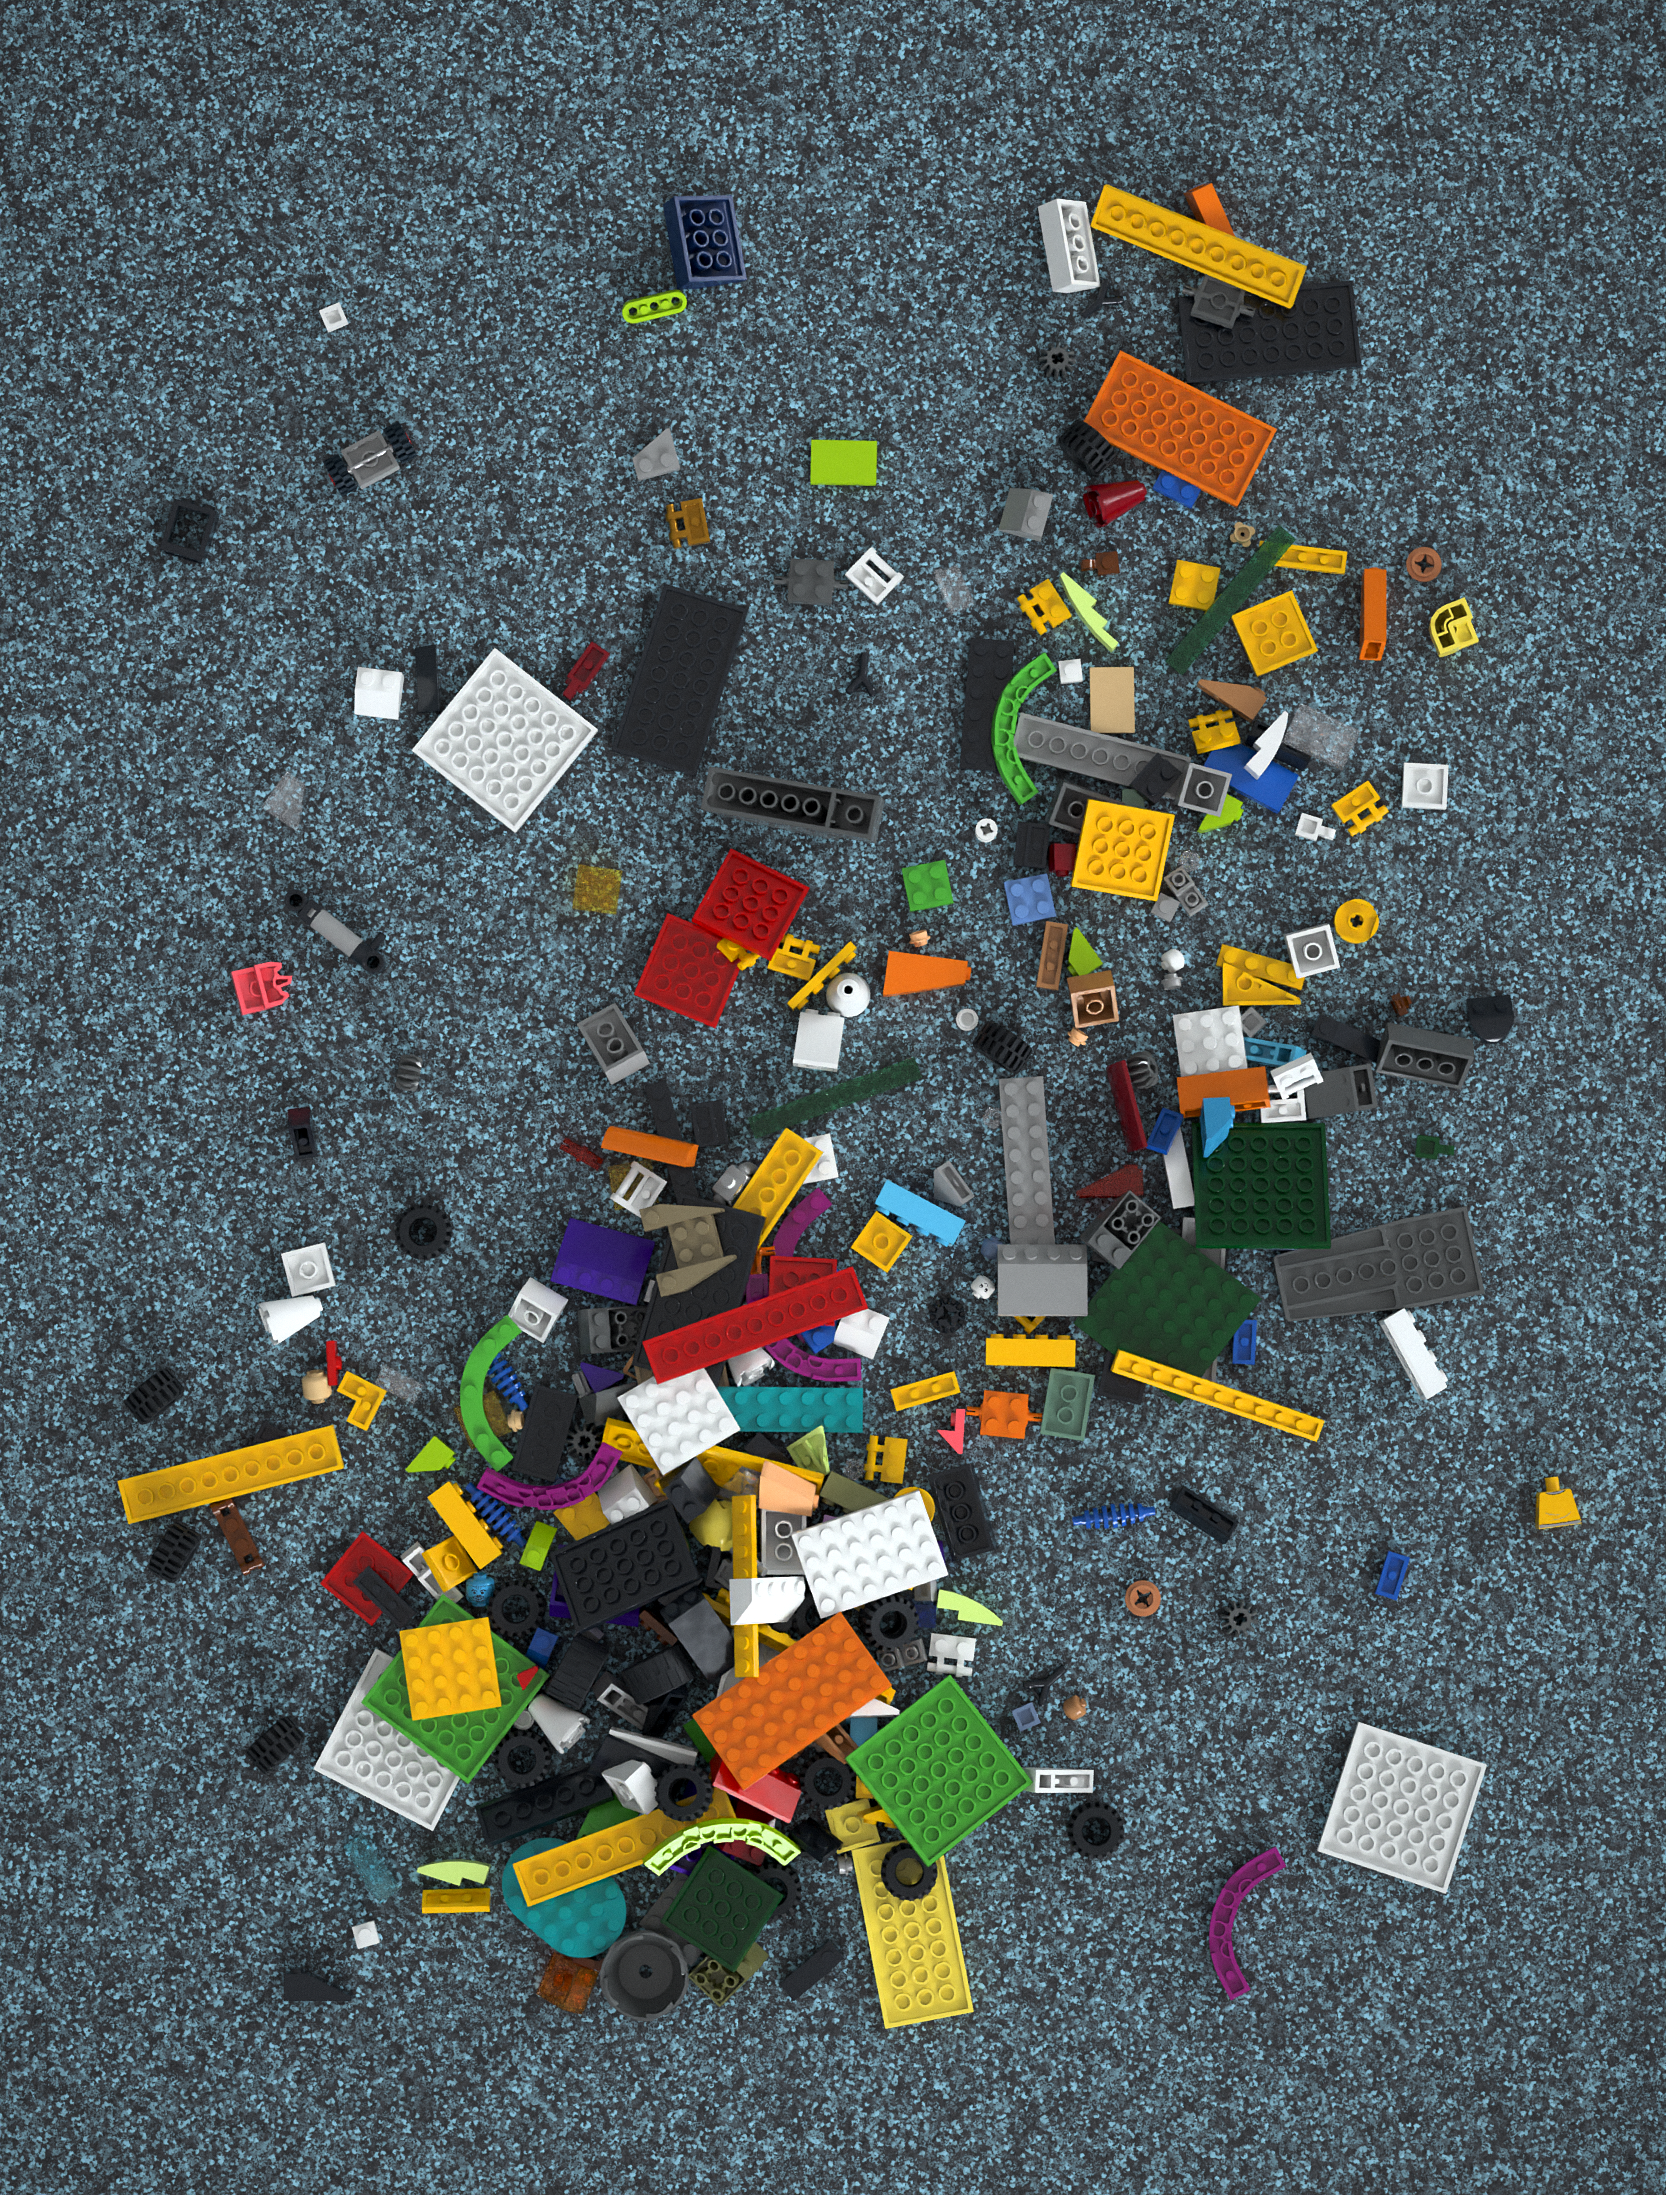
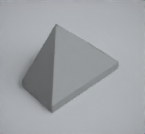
M950 1161L934 1170V1199L960 1207L975 1197Z

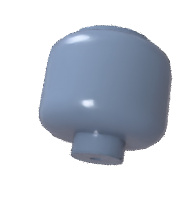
M997 1236L983 1239L980 1252L984 1257L996 1260L997 1245H1004V1243L999 1241Z

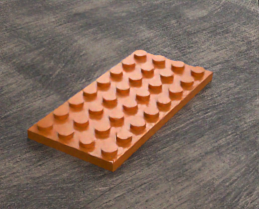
M1121 350L1084 422L1096 429L1110 445L1200 488L1202 491L1235 508L1238 507L1277 430Z
M839 1612L759 1668V1677L744 1678L694 1713L692 1717L744 1791L892 1687V1684L845 1617Z

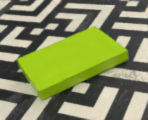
M811 440L810 485L876 486L877 441Z

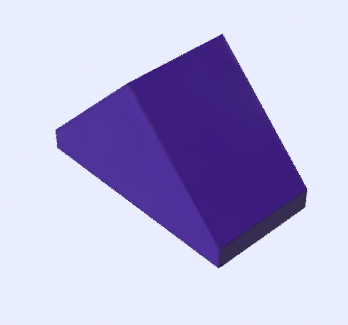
M584 1362L580 1364L594 1393L603 1391L625 1377V1374Z

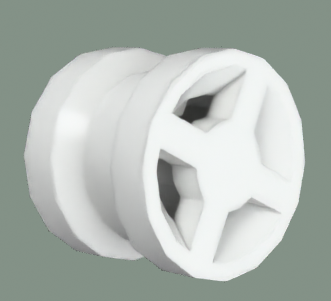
M991 819L980 820L975 829L978 840L985 843L994 840L998 830L997 825Z

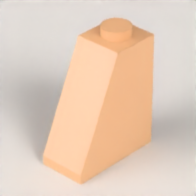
M764 1461L760 1476L759 1508L812 1517L813 1509L818 1508L820 1495H816V1485L769 1461Z

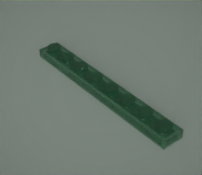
M1278 525L1165 659V662L1180 675H1183L1296 539Z
M915 1057L754 1115L749 1117L748 1120L755 1139L919 1080L922 1076Z

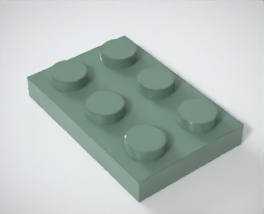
M1050 1368L1040 1434L1084 1441L1095 1375Z

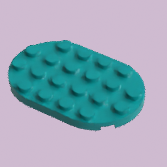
M538 1838L525 1843L512 1854L503 1872L502 1891L511 1912L552 1948L563 1955L573 1958H587L608 1950L620 1937L626 1922L625 1898L617 1883L609 1876L528 1907L512 1864L568 1842L557 1838Z

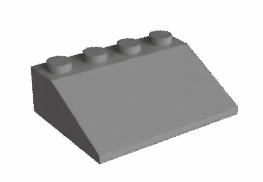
M997 1245L998 1316H1087V1245Z

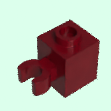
M1054 843L1048 846L1049 873H1056L1058 877L1069 876V873L1073 872L1076 844Z

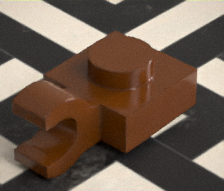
M1117 551L1095 553V560L1085 559L1080 562L1081 571L1096 570L1097 576L1117 575L1120 573Z
M1397 993L1388 998L1397 1018L1408 1013L1407 1009L1412 1004L1409 995L1401 997L1400 993Z
M593 1957L573 1958L572 1962L600 1972L604 1958L600 1960Z

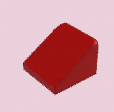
M535 1665L516 1675L522 1690L526 1689L540 1669L539 1665Z

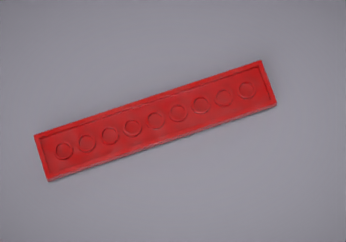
M852 1266L643 1341L642 1345L658 1385L868 1309Z

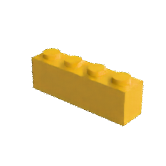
M990 1334V1338H986L985 1365L1075 1367L1076 1340H1071V1336L1057 1335V1340L1048 1339V1335H1035V1339H1026V1335L1013 1334V1339H1005L1004 1334Z
M449 1481L427 1498L479 1569H482L503 1554L501 1548L504 1546L496 1536L492 1538L488 1530L490 1527L483 1518L479 1520L475 1515L477 1509L471 1501L466 1502L461 1496L464 1492L457 1482L453 1484Z

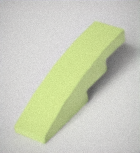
M1063 572L1059 580L1073 608L1091 633L1112 653L1117 647L1118 642L1103 630L1107 625V621L1092 609L1097 600Z

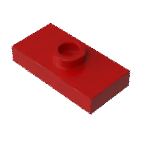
M327 1341L328 1385L337 1386L339 1385V1370L342 1369V1357L338 1356L337 1341Z

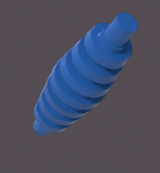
M498 1353L491 1363L492 1368L487 1373L489 1376L494 1373L497 1374L491 1379L493 1384L501 1380L502 1383L497 1388L499 1390L506 1388L507 1390L502 1394L505 1397L511 1395L512 1398L508 1401L511 1404H517L520 1410L524 1411L529 1407L524 1400L526 1393L524 1390L518 1391L522 1387L521 1383L518 1382L515 1385L513 1383L518 1379L517 1375L508 1376L514 1369L510 1366L504 1370L503 1367L508 1362L506 1359L499 1362L498 1360L502 1355Z
M472 1482L465 1487L471 1494V1503L478 1502L475 1506L477 1511L482 1507L485 1509L480 1514L482 1518L487 1514L490 1515L486 1520L488 1525L495 1520L497 1523L492 1528L496 1531L501 1527L503 1530L499 1534L503 1537L507 1533L509 1535L506 1539L508 1542L515 1541L520 1548L527 1543L521 1536L520 1532L522 1529L520 1527L514 1528L517 1523L515 1519L510 1523L507 1521L512 1516L510 1512L504 1517L501 1514L506 1509L504 1505L497 1510L495 1507L500 1502L497 1499L492 1503L489 1502L493 1496L488 1494L485 1497L483 1495L485 1492L477 1489Z
M1119 1503V1511H1116L1115 1504H1110V1512H1107L1106 1505L1101 1506L1102 1513H1098L1096 1507L1092 1509L1093 1514L1089 1515V1511L1085 1510L1082 1516L1072 1517L1073 1526L1085 1525L1086 1529H1091L1090 1523H1094L1095 1529H1100L1099 1522H1103L1104 1529H1108V1521H1112L1113 1528H1118L1117 1520H1121L1122 1527L1126 1526V1519L1130 1520V1524H1135V1518L1137 1517L1139 1522H1142L1146 1516L1155 1515V1507H1142L1141 1503H1137V1508L1134 1509L1133 1504L1128 1503V1510H1125L1124 1504Z

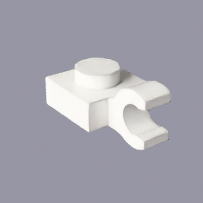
M1302 813L1295 835L1313 841L1317 840L1318 835L1333 840L1336 830L1321 826L1323 819Z

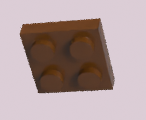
M648 1608L644 1609L638 1616L642 1619L639 1623L648 1631L653 1629L659 1635L656 1638L665 1646L668 1644L673 1646L678 1640L673 1630Z

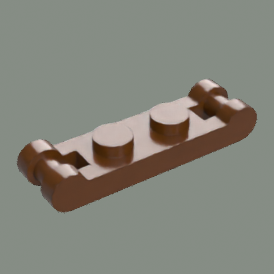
M233 1498L224 1499L218 1503H211L210 1508L244 1576L250 1574L251 1570L257 1567L258 1569L264 1567L265 1563ZM229 1508L231 1514L224 1517L222 1510ZM252 1554L253 1560L246 1562L244 1557Z

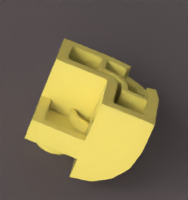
M1465 597L1442 606L1430 619V637L1439 657L1453 654L1460 649L1479 642L1471 623L1473 616Z
M714 1499L705 1512L690 1521L689 1529L703 1546L709 1544L714 1547H720V1551H730L733 1547L732 1499L723 1501Z

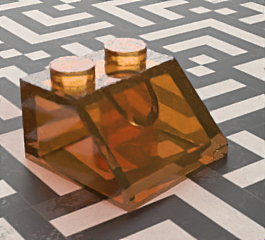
M553 1952L536 1994L562 2010L582 2015L599 1972L573 1963V1959Z

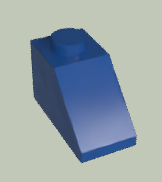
M539 1626L525 1656L544 1670L560 1635Z

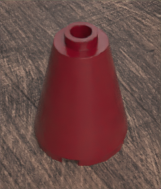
M1138 480L1094 484L1084 487L1087 493L1083 494V500L1089 518L1094 517L1096 522L1093 524L1097 528H1101L1144 501L1147 491L1145 485Z

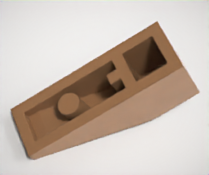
M1200 679L1196 686L1249 723L1253 721L1267 700L1264 696L1265 692L1258 687L1252 688L1246 685Z
M840 1724L814 1741V1743L843 1764L847 1763L844 1758L858 1748V1745Z

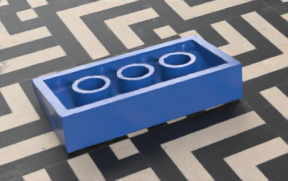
M1242 744L1211 751L1204 764L1205 767L1232 774L1229 784L1230 789L1276 814L1279 813L1299 776L1298 774L1271 760L1266 770L1256 780L1244 767L1257 752Z

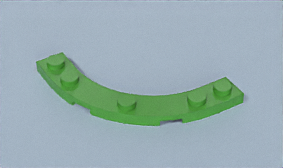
M1045 652L1022 667L1009 680L997 701L992 719L991 740L996 766L1018 805L1025 803L1038 793L1037 788L1021 764L1017 748L1014 747L1013 734H1015L1017 712L1021 703L1024 702L1034 687L1057 671Z
M508 1314L493 1326L473 1349L464 1368L460 1387L461 1413L468 1435L481 1455L496 1472L512 1460L514 1456L498 1439L489 1425L483 1407V1387L487 1371L494 1358L510 1341L522 1332Z

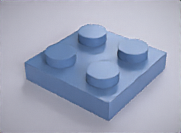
M1047 873L1004 882L1012 926L1056 917Z

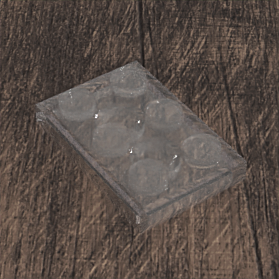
M1300 703L1282 743L1337 769L1343 770L1360 731Z

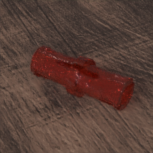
M568 1137L563 1140V1143L570 1147L561 1144L559 1148L575 1157L577 1162L580 1163L582 1161L596 1171L601 1167L599 1164H603L605 1160L590 1152L585 1145L582 1147Z

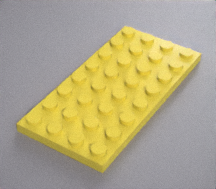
M906 1839L851 1850L885 2029L974 2012L944 1855L936 1860L938 1875L935 1886L932 1887L928 1895H924L921 1899H915L914 1901L900 1900L887 1891L882 1881V1860H884L886 1853L892 1847L900 1845L899 1843H908ZM913 1858L901 1860L896 1867V1876L903 1884H915L922 1877V1866Z

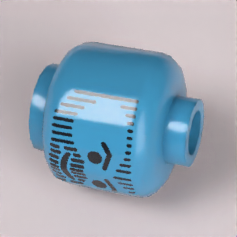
M476 1572L473 1574V1577L466 1580V1599L476 1607L488 1606L491 1596L493 1597V1592L495 1591L494 1579L487 1576L485 1572Z

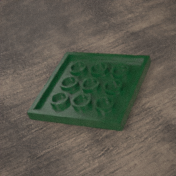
M709 1845L660 1922L730 1971L735 1972L784 1895Z

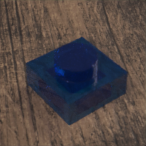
M914 1604L917 1610L915 1613L919 1615V1620L916 1621L919 1627L936 1628L937 1605Z

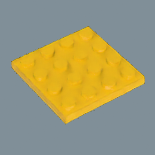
M1087 799L1070 886L1157 901L1175 815Z
M489 1617L399 1631L412 1721L502 1707Z

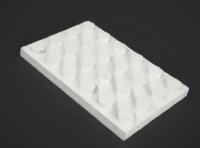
M919 1490L791 1533L821 1619L948 1575Z

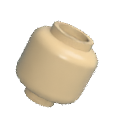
M320 1369L306 1372L307 1375L302 1378L304 1398L311 1400L313 1404L325 1402V1399L332 1394L331 1386L328 1385L327 1374L324 1373V1370Z

